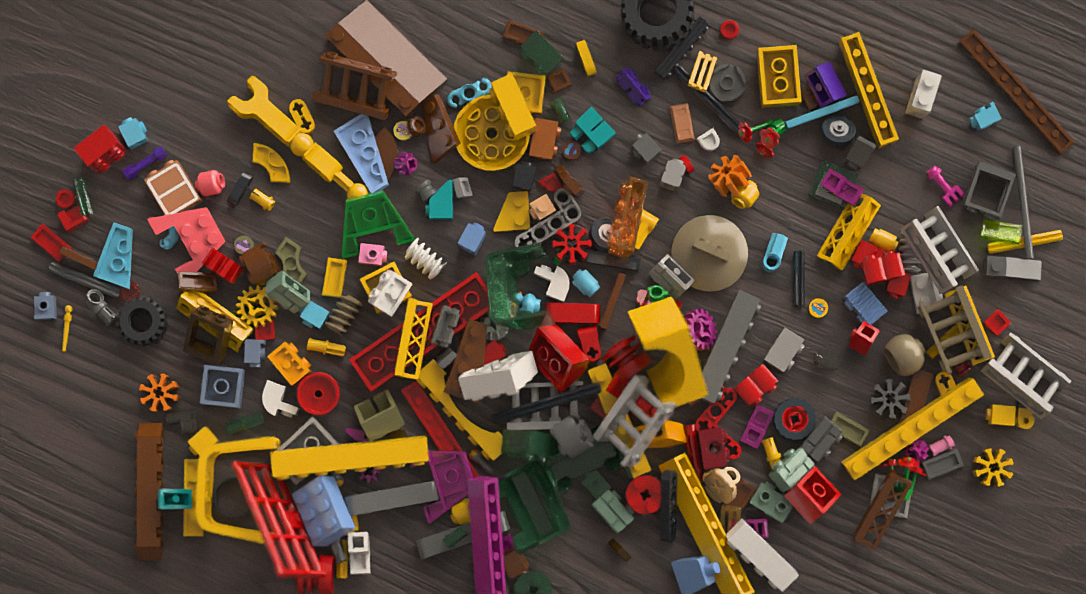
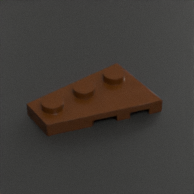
M434 94L422 104L431 161L432 163H438L459 146L461 142L440 95Z
M561 163L555 167L565 183L563 187L569 194L581 196L585 192Z

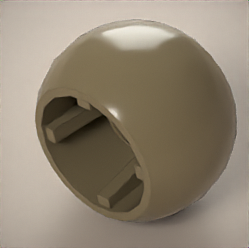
M907 334L894 336L885 345V356L897 375L910 376L919 371L923 366L925 350L918 339H914Z

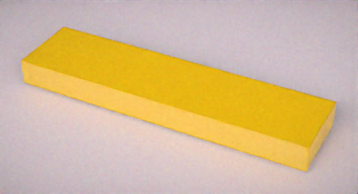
M184 459V489H192V509H184L183 536H204V528L200 526L196 519L195 492L197 491L196 472L198 471L199 459Z

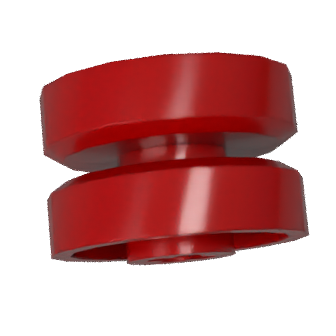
M314 372L307 375L300 382L297 389V399L300 406L306 412L313 415H323L330 412L337 405L340 398V387L337 380L324 372ZM316 390H320L322 392L321 397L315 396Z

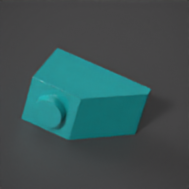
M448 180L429 199V204H426V215H429L430 220H453L452 180Z
M158 489V509H192V489Z

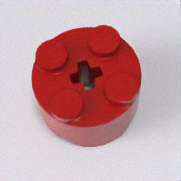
M647 475L634 478L628 484L625 491V498L629 507L639 514H651L661 507L660 481ZM646 489L648 494H650V498L642 500L640 492H644Z

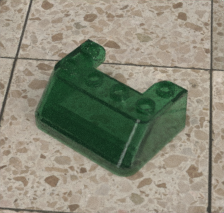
M532 461L498 478L499 499L505 498L521 531L513 537V546L518 555L570 529L569 518L540 462Z

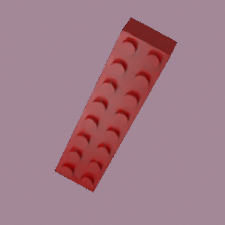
M477 272L432 302L423 357L440 346L431 341L443 305L460 310L457 325L452 327L454 331L453 337L465 329L468 319L477 321L499 306ZM428 307L416 313L419 319L427 314ZM404 322L349 359L371 392H374L396 377L395 370ZM420 323L412 328V333L416 338L423 334L424 329ZM417 342L409 346L408 351L412 357L420 352ZM411 361L405 365V370L412 366L414 362Z

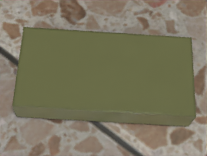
M835 412L831 419L833 423L842 429V438L859 447L862 446L870 431L869 429L838 412Z

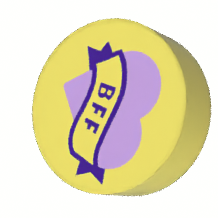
M400 121L394 126V135L398 140L406 141L412 136L407 129L406 121Z

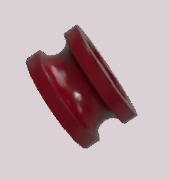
M967 360L958 365L953 371L958 372V377H961L973 367L968 365Z

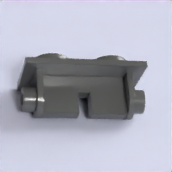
M443 305L431 341L432 343L443 347H448L451 344L454 334L452 327L457 325L460 310Z

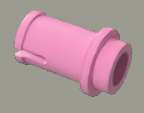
M945 435L943 439L929 445L934 456L947 449L951 450L955 446L950 435L947 437Z

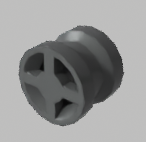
M428 179L414 191L421 196V200L425 203L438 190L432 187L431 181Z

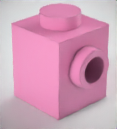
M361 243L358 262L359 264L382 267L383 262L387 261L388 251H384L385 247L381 245Z

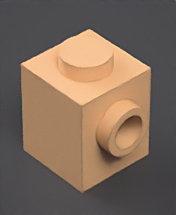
M547 194L530 203L531 209H529V212L533 219L537 218L539 222L556 213V209Z

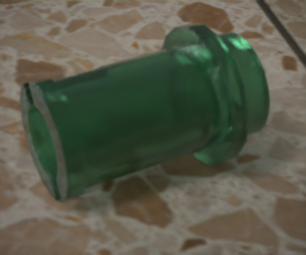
M557 98L550 103V108L554 109L560 123H563L570 119L571 116L563 104L564 100Z
M460 525L448 536L445 535L443 541L449 549L451 547L454 548L455 544L468 536V533Z

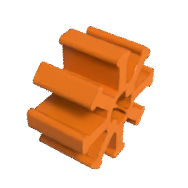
M733 155L731 161L727 156L721 157L723 166L720 167L714 163L711 166L714 174H709L708 177L721 196L726 197L729 190L733 196L739 194L737 190L738 185L744 186V188L748 187L749 183L746 178L751 177V172L739 156Z
M161 373L159 384L155 375H149L147 379L150 380L152 388L146 387L144 384L140 385V391L150 392L149 396L140 398L142 404L147 405L148 402L154 400L152 408H150L151 411L159 412L160 402L164 407V411H170L172 407L169 405L167 398H171L176 402L180 399L179 395L169 394V391L179 388L177 382L172 381L171 384L166 386L167 380L170 378L166 374ZM162 388L161 391L164 392V395L158 398V395L155 394L156 390Z

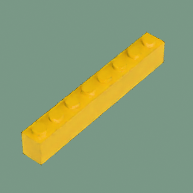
M968 377L841 461L850 477L856 480L984 394L975 380Z
M426 436L270 451L272 476L277 477L278 480L288 479V475H296V477L300 478L307 477L308 473H316L319 476L327 475V471L346 473L347 469L365 471L366 467L385 469V465L404 467L405 463L423 465L424 461H429Z
M686 453L659 465L662 474L666 469L677 472V505L702 555L707 556L710 563L717 562L719 564L720 572L714 574L721 594L754 593L734 550L727 544L726 533Z

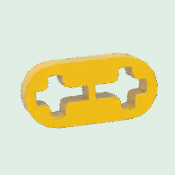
M582 40L575 43L587 77L596 74L595 65L586 41Z
M295 99L289 106L293 119L298 128L301 129V133L311 134L315 129V122L304 101ZM295 104L303 105L301 108L303 115L300 116L297 111H293ZM303 118H305L308 123L311 122V124L309 125V130H306V128H301V126L304 125L302 122Z
M939 372L935 376L934 381L940 396L956 386L952 375L948 374V372ZM941 375L948 377V381H946L948 388H945L943 383H939Z

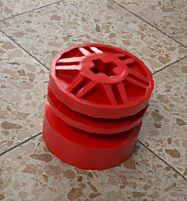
M634 335L616 343L601 358L603 362L612 358L613 362L607 367L612 368L617 365L619 369L614 375L616 374L626 381L653 362L646 351L640 354L635 352L641 346L640 343L633 347L630 345L636 340Z
M320 555L319 562L326 573L325 577L296 578L298 594H305L306 586H308V594H313L314 587H318L319 594H333L334 555ZM309 558V568L315 571ZM298 562L297 569L302 570Z

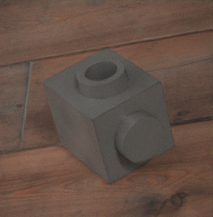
M647 132L644 135L639 134L632 140L634 143L631 147L633 149L632 154L638 160L642 159L646 165L661 153L662 149Z

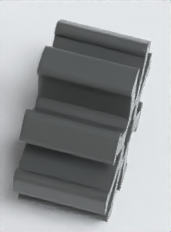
M887 379L888 391L885 392L877 384L874 390L882 394L883 397H871V402L873 405L884 403L876 412L883 417V413L890 408L889 418L894 420L897 419L895 415L896 407L904 415L908 412V408L903 407L900 402H911V396L909 393L899 396L906 389V386L900 382V385L893 391L892 384L894 382L892 379ZM889 395L891 397L892 395H894L895 403L892 404V402H890V404H888L887 397Z

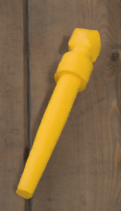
M70 305L65 307L62 351H66L69 324L72 315H70L72 307Z

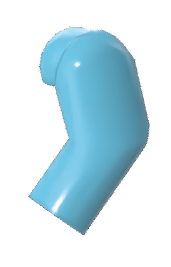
M174 226L168 228L169 234L160 240L161 248L171 249L178 242L179 235Z

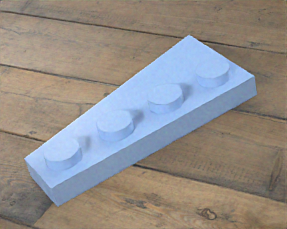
M360 114L334 130L369 191L375 193L389 186L369 116Z

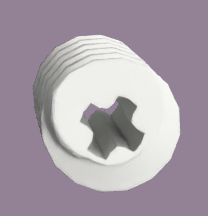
M417 238L406 250L405 259L408 260L412 257L411 264L413 265L418 262L416 268L419 270L424 267L422 273L425 275L430 272L428 278L432 279L441 272L447 262L441 265L442 258L435 260L437 253L429 255L431 248L423 250L425 243L423 242L418 245L419 238Z

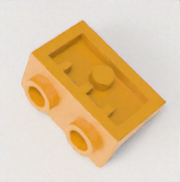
M284 342L267 357L293 386L305 375L312 372L309 369L311 365L304 357L301 359L298 356L297 352L299 350L292 342L290 344Z

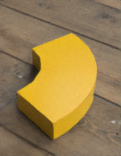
M253 143L252 162L260 164L267 169L270 174L271 183H290L289 170L282 157L268 146Z

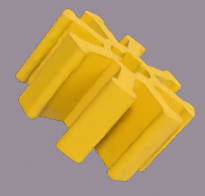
M991 448L982 450L987 461L981 459L980 456L974 458L973 463L983 466V469L972 471L974 477L986 473L983 481L980 482L982 485L990 486L992 477L995 487L1004 485L999 474L1005 476L1006 479H1010L1013 473L1003 470V466L1013 465V460L1010 458L1000 462L1003 454H1005V451L1002 449L996 450L994 458ZM995 463L996 466L994 467H997V470L991 472L989 465Z

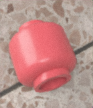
M216 170L199 173L195 181V187L203 196H212L222 192L225 187V180L221 173Z

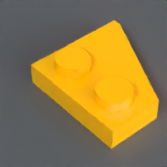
M528 191L509 192L494 226V232L529 230Z

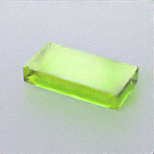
M983 219L980 239L1019 245L1022 225Z

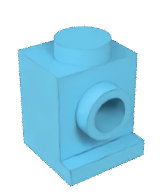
M994 102L989 103L986 106L987 109L984 106L974 111L975 115L969 118L972 127L976 128L977 131L1002 119Z

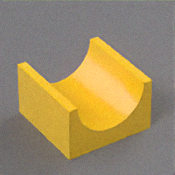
M669 297L628 311L630 320L645 350L652 348L667 350L663 359L655 367L646 371L659 401L662 404L667 402L675 403L678 406L708 396L689 328L673 298Z

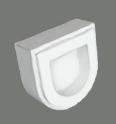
M713 128L697 138L701 147L706 151H714L720 142Z

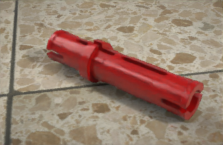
M695 424L685 425L683 427L687 443H684V445L687 447L688 459L699 481L703 482L698 448L700 441H697Z

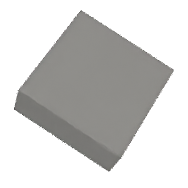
M468 178L453 179L457 198L473 196Z

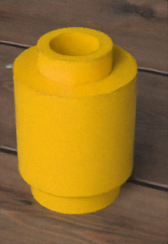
M876 228L868 241L886 252L895 251L898 245V241H896L897 236Z

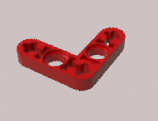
M725 388L722 390L723 393L732 392L731 397L733 400H727L724 405H727L726 409H724L722 404L715 401L713 405H709L695 422L697 433H699V421H707L706 426L708 428H712V426L714 428L718 427L716 425L737 399L734 389ZM723 394L720 398V401H722L725 398ZM712 406L720 407L721 414L714 417L711 415L710 409ZM727 435V439L730 441L728 445L730 447H737V455L732 454L730 459H736L741 455V447ZM711 443V445L720 450L719 444Z

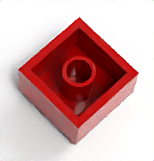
M814 466L784 497L811 524L829 509L841 496V493Z

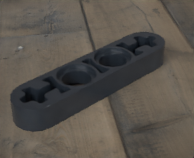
M666 469L661 478L660 539L661 541L672 543L676 536L677 472Z

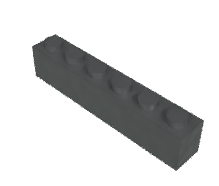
M742 290L737 292L702 371L708 396L698 400L709 405H713L715 401L719 402L723 394L720 389L723 384H727L730 378L728 371L730 367L734 368L738 357L735 355L738 349L742 350L746 342L743 337L746 332L749 333L754 324L751 322L753 315H758L761 308L759 298Z

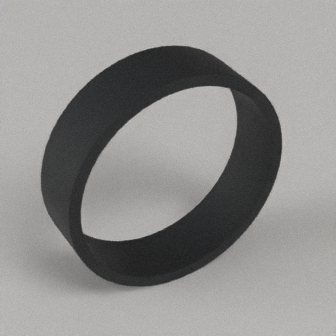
M237 476L223 479L217 485L213 501L221 515L230 519H240L249 515L252 512L251 509L241 516L233 517L225 514L217 503V493L221 485L230 479H238ZM248 481V484L253 491L254 497H257V493L253 484L250 481Z

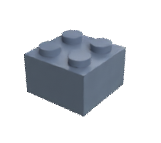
M204 365L200 404L241 409L246 370Z

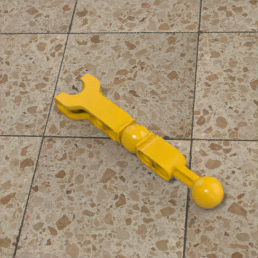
M250 76L247 79L248 88L254 94L252 99L242 101L236 96H232L227 100L230 109L240 118L256 119L287 147L290 146L291 151L295 155L303 157L302 160L329 183L334 180L347 192V199L371 194L366 185L362 183L354 184L341 172L343 167L336 159L316 142L314 143L310 135L301 133V129L268 100L267 86L256 77Z

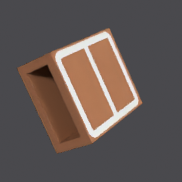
M178 160L168 161L163 165V169L147 174L148 178L144 179L165 215L188 211L203 202Z

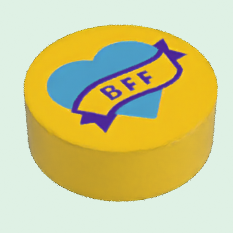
M814 299L809 304V313L815 318H821L828 312V304L823 299Z

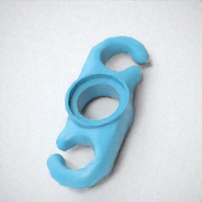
M485 78L481 80L487 85V89L483 91L479 88L480 81H476L474 84H466L452 91L447 97L448 105L452 108H457V104L452 102L453 96L459 97L458 104L461 106L477 97L489 94L491 82ZM467 88H472L475 91V95L472 98H466L464 91Z

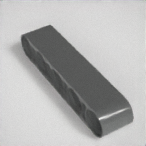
M435 481L344 497L350 516L439 500Z
M505 511L500 512L502 532L511 529ZM471 523L415 541L421 560L471 543Z

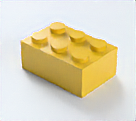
M797 45L758 48L756 54L761 108L800 105L802 101Z
M511 73L491 82L490 96L494 103L498 102L499 104L497 107L501 119H505L507 122L505 128L509 137H514L516 141L536 132V124L513 74Z

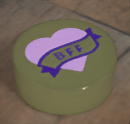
M240 236L234 242L236 252L241 255L246 250L254 247L252 239L248 236Z

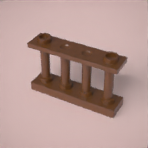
M334 52L324 53L319 58L320 62L327 64L323 87L313 93L312 101L385 120L390 115L391 107H387L384 104L388 80L392 81L398 72L392 71L390 67H377L343 58ZM334 65L345 68L340 93L331 92L332 90L330 89ZM352 70L363 73L358 98L350 97L348 94ZM370 75L381 78L377 102L375 103L368 102L366 99Z

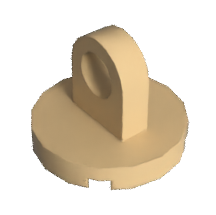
M726 467L723 470L711 468L703 474L702 481L706 485L704 486L705 491L713 500L728 504L736 497V484L740 480V474L735 468Z

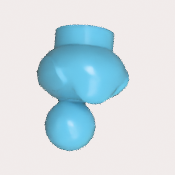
M519 292L511 295L510 301L513 305L519 306L522 304V308L519 309L521 315L524 317H531L533 314L539 315L541 300L536 299L533 294H526L523 297L522 293Z

